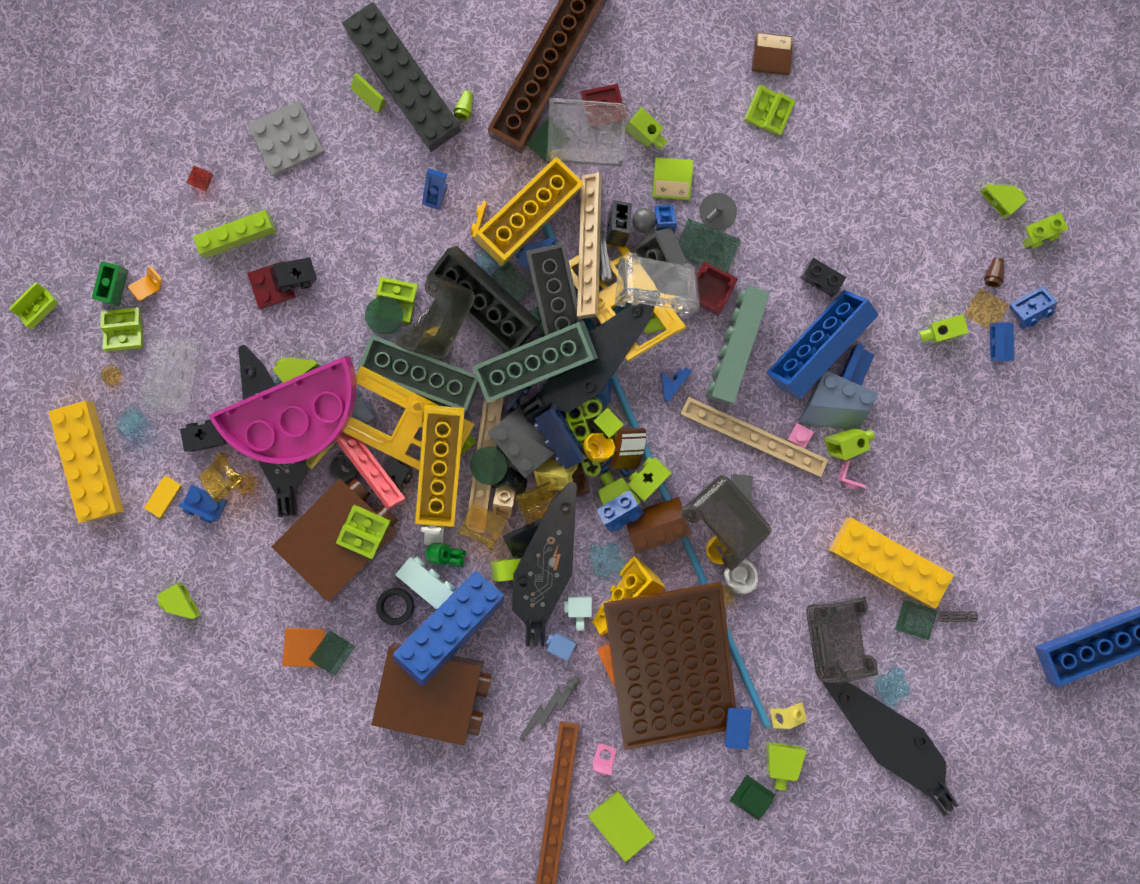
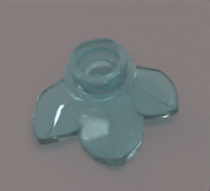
M596 542L592 544L589 557L593 562V571L597 576L606 577L610 572H619L623 569L626 561L618 557L619 546L616 542L608 543L603 548ZM604 564L606 566V569L601 570L599 568V565Z
M892 668L887 675L884 674L876 678L875 687L879 693H882L883 701L886 704L895 706L897 697L903 698L910 694V686L903 681L906 670Z

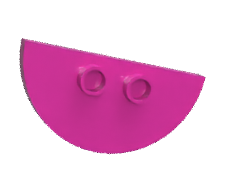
M348 355L214 412L209 417L220 435L232 447L250 458L273 464H289L308 459L332 445L343 433L352 416L357 385L351 357Z

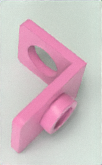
M844 460L837 481L845 483V487L856 490V487L866 488L867 485L845 479L851 460Z
M598 744L592 764L593 770L597 774L612 776V765L617 749L604 744ZM604 749L609 750L611 753V757L607 761L601 760L599 756L600 752Z

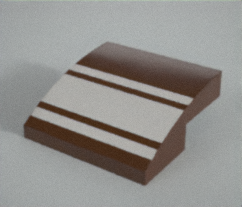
M619 429L614 439L616 451L608 466L613 470L638 468L645 448L646 429Z

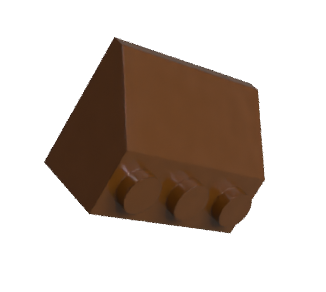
M680 497L642 509L644 514L638 520L627 523L635 554L692 534Z

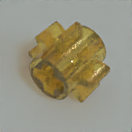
M246 471L244 476L242 473H237L238 478L232 480L236 485L234 490H241V495H245L246 490L253 494L252 488L258 486L254 482L257 476L250 477L249 471ZM242 481L248 482V486L243 485Z

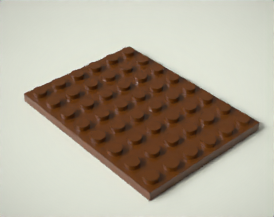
M716 582L604 602L624 750L726 731L728 708H736L722 583Z

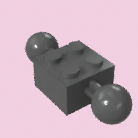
M640 208L634 213L632 223L634 228L639 232L645 233L647 238L632 247L634 255L652 281L665 277L667 281L664 287L666 297L673 302H680L687 297L689 286L684 279L676 277L674 270L686 264V258L672 228L655 231L654 227L657 223L655 213L649 208Z

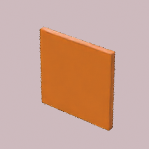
M285 628L282 666L322 667L325 629Z

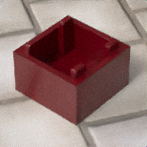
M703 262L685 300L719 316L738 278Z

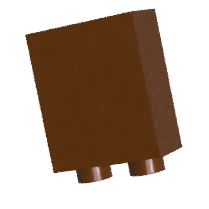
M339 478L271 546L318 593L331 603L398 536L392 528L399 520L384 505L376 512L364 502L371 493L355 478L348 485ZM353 505H357L390 520L373 559L336 544Z
M394 642L390 645L371 725L465 746L468 734L479 736L483 712L474 711L476 697L482 696L487 698L492 674L482 672L484 662L453 655L425 686L421 687L393 660V653L402 644Z

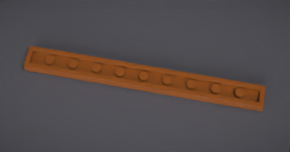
M560 721L536 884H556L579 723Z

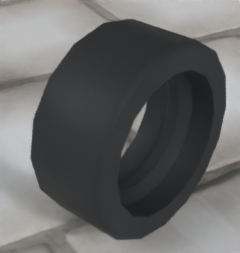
M391 588L383 592L378 598L376 611L384 623L392 626L400 625L406 622L413 614L414 600L406 590ZM392 595L401 596L406 602V612L399 618L390 617L384 610L386 599Z

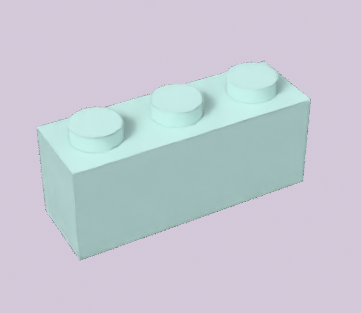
M411 556L395 575L435 609H438L455 592V587L447 580L444 583L439 579L441 575L433 568L431 570L427 569L424 566L425 561L420 557L416 556L414 558Z

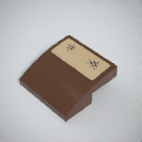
M756 32L752 71L789 76L793 36Z

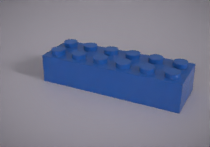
M843 290L766 373L780 389L800 399L879 314L868 299Z
M475 570L393 653L394 662L421 687H424L504 603L505 595Z
M1140 606L1035 646L1034 648L1048 683L1059 687L1139 656Z

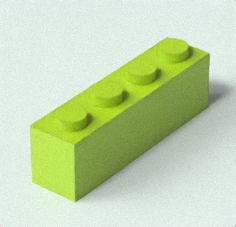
M262 210L194 235L193 239L198 253L204 258H208L271 235L277 231L271 215L266 210Z

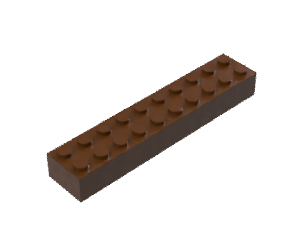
M607 0L558 1L488 127L490 137L521 154L523 153L527 142L535 132Z

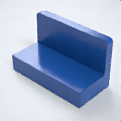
M990 323L991 361L1014 360V323Z
M857 343L853 345L840 377L862 385L874 354L864 350L865 346Z
M749 707L728 708L725 735L726 748L748 749L752 710Z

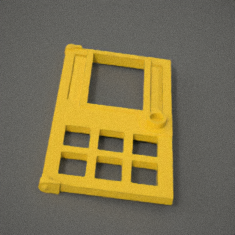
M625 245V248L615 246L622 256L614 261L609 259L611 271L618 281L607 287L601 281L599 271V286L602 291L599 292L598 317L596 318L600 324H603L616 315L612 310L616 306L638 293L643 297L650 291L656 290L659 293V297L653 313L666 329V331L641 346H638L635 342L625 356V359L629 362L672 335L682 332L686 329V325L681 321ZM579 255L569 260L572 279L577 292L578 276L573 271V268L579 265ZM627 261L634 272L623 277L616 266Z
M360 366L356 374L357 386L359 384L406 409L391 436L353 417L350 418L343 432L419 470L420 461L405 453L411 443L421 447L422 441L414 438L419 427L423 428L425 405H439ZM465 418L463 421L461 449L474 426V423Z

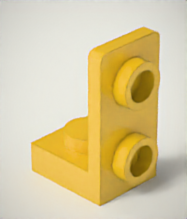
M483 201L482 205L477 207V222L472 224L470 231L473 240L476 233L481 229L488 207L487 201Z

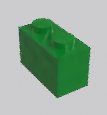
M101 261L91 299L119 307L128 270L120 265Z

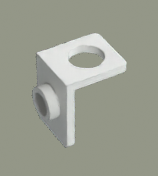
M423 525L421 527V532H424L425 545L444 542V526Z

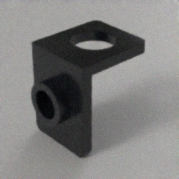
M508 467L495 472L491 487L495 489L507 485L522 496L525 494L528 481L515 469ZM502 474H504L503 479L500 482H497L498 478Z

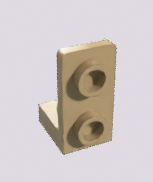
M504 474L499 477L498 482L503 479ZM507 485L496 488L492 516L509 519L512 517L515 491Z

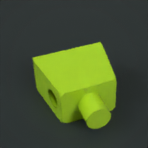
M642 107L623 129L647 148L653 143L661 150L668 141L660 135L663 126Z
M964 314L931 323L928 325L929 329L919 331V336L922 343L932 340L933 344L963 336L969 333ZM948 328L947 333L939 334L938 329Z
M852 428L824 437L829 456L848 460L870 449L869 442L875 440V435L871 429L863 431Z
M610 471L599 476L605 486L598 490L602 505L607 504L627 491H631L638 504L641 503L623 478L615 481Z
M766 742L767 774L771 778H776L775 789L787 790L788 780L797 781L799 778L806 750L801 746Z

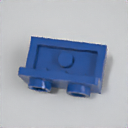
M631 491L623 493L597 509L604 525L611 533L621 530L624 525L638 520L644 514Z

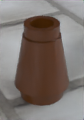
M993 258L984 277L987 286L997 288L1004 282V259Z

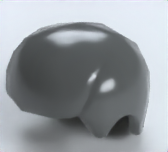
M344 451L339 452L329 461L328 470L335 480L340 478L343 482H347L359 473ZM341 466H344L349 472L343 471Z

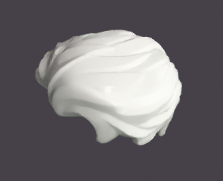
M744 558L732 560L729 563V567L724 571L726 583L735 593L746 594L755 590L758 583L756 568L750 561Z

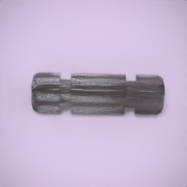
M940 611L938 615L940 622L978 621V614L975 611H949V613L947 611Z

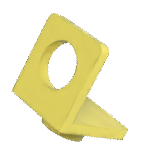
M798 703L788 708L770 709L774 728L791 729L807 721L803 703ZM777 713L782 715L783 724H780L777 721Z

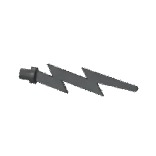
M575 676L566 683L567 686L562 695L558 686L544 711L542 704H540L521 734L520 740L526 737L539 719L542 729L557 703L559 710H562L572 691H575L577 689L576 686L581 682L578 677Z

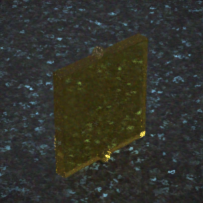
M979 288L974 299L970 300L971 304L964 315L990 329V323H997L1003 319V314L1009 304Z

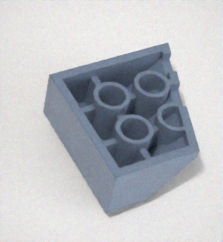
M826 371L816 381L798 424L859 429L870 413L878 393Z

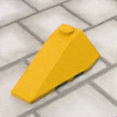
M634 555L621 569L619 575L622 576V579L618 586L612 585L610 600L603 601V603L660 593L666 587L657 574ZM603 603L592 620V623L602 636L607 633Z

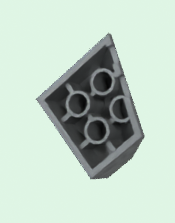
M516 408L487 433L525 478L555 454V451L553 449L550 450L544 440L547 438L543 432L539 433L534 425L536 423L535 419L528 422L527 416L524 415L523 411Z

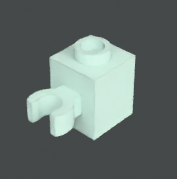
M568 596V601H564L565 613H568V617H576V631L584 630V617H592L591 596Z

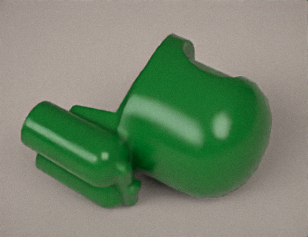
M435 542L428 545L425 556L431 564H449L450 566L463 567L464 560L462 558L466 556V551L456 548L451 549L448 544Z

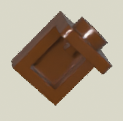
M577 467L572 474V479L577 485L576 497L590 493V489L584 476L583 467Z

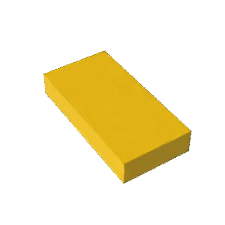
M164 475L144 508L157 517L162 518L182 485Z

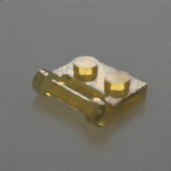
M224 453L216 455L215 461L198 476L212 499L216 502H219L241 481L240 475L234 472ZM221 468H223V470L228 475L227 481L219 471Z
M551 481L515 496L528 525L534 520L543 517L549 506L531 514L529 512L550 504L557 494Z
M472 502L457 534L465 535L493 550L507 519ZM470 523L493 534L491 539L468 529V524Z

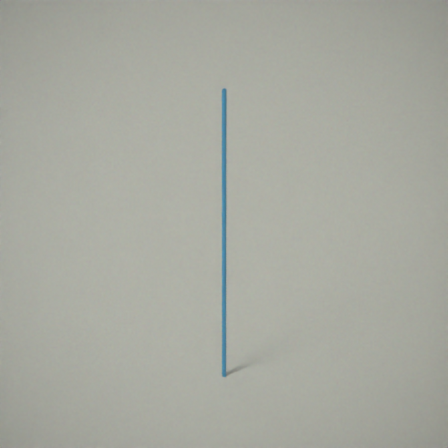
M548 222L543 227L548 239H556ZM575 289V293H576V297H577V302H578V292H577V290ZM584 318L587 329L591 332L595 329L594 323L591 318ZM614 373L611 377V383L631 428H640L617 375ZM645 443L643 452L645 460L649 457L653 459L647 443ZM663 482L658 489L665 502L671 500V497ZM688 536L681 538L700 584H709ZM727 626L730 652L763 727L768 728L771 726V723Z

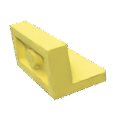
M547 459L534 470L537 486L562 491L569 482H573L572 474L578 465L576 464L565 469L564 466L558 464L556 459Z

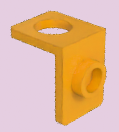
M149 266L147 268V276L129 285L128 290L138 301H142L161 289L162 278L152 266Z

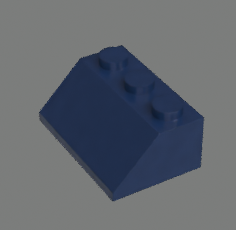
M556 405L535 418L536 423L534 425L539 433L543 432L547 438L544 441L550 450L553 449L557 454L555 459L560 466L568 469L585 460L586 454L583 447Z

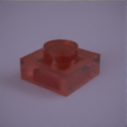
M193 166L186 183L206 192L213 174Z

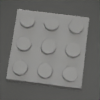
M299 100L248 124L272 176L324 153Z

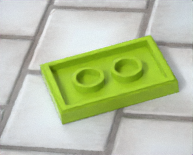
M618 790L588 815L590 820L625 862L655 838L653 832Z

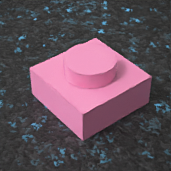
M796 423L787 440L805 449L814 432Z

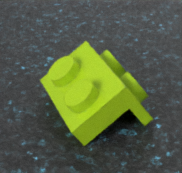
M1056 213L1026 226L1025 230L1029 238L1023 241L1024 247L1032 246L1035 249L1044 245V240L1049 239L1051 242L1060 238L1061 233L1068 230L1062 213Z
M35 282L9 307V310L17 315L26 327L32 330L59 302L48 289Z

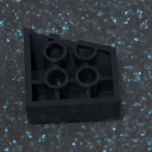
M542 518L503 535V539L513 557L516 555L518 558L523 556Z

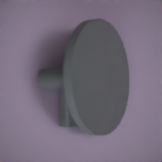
M713 193L702 201L699 214L702 222L707 227L713 230H723L731 226L735 221L737 207L730 196L723 193Z

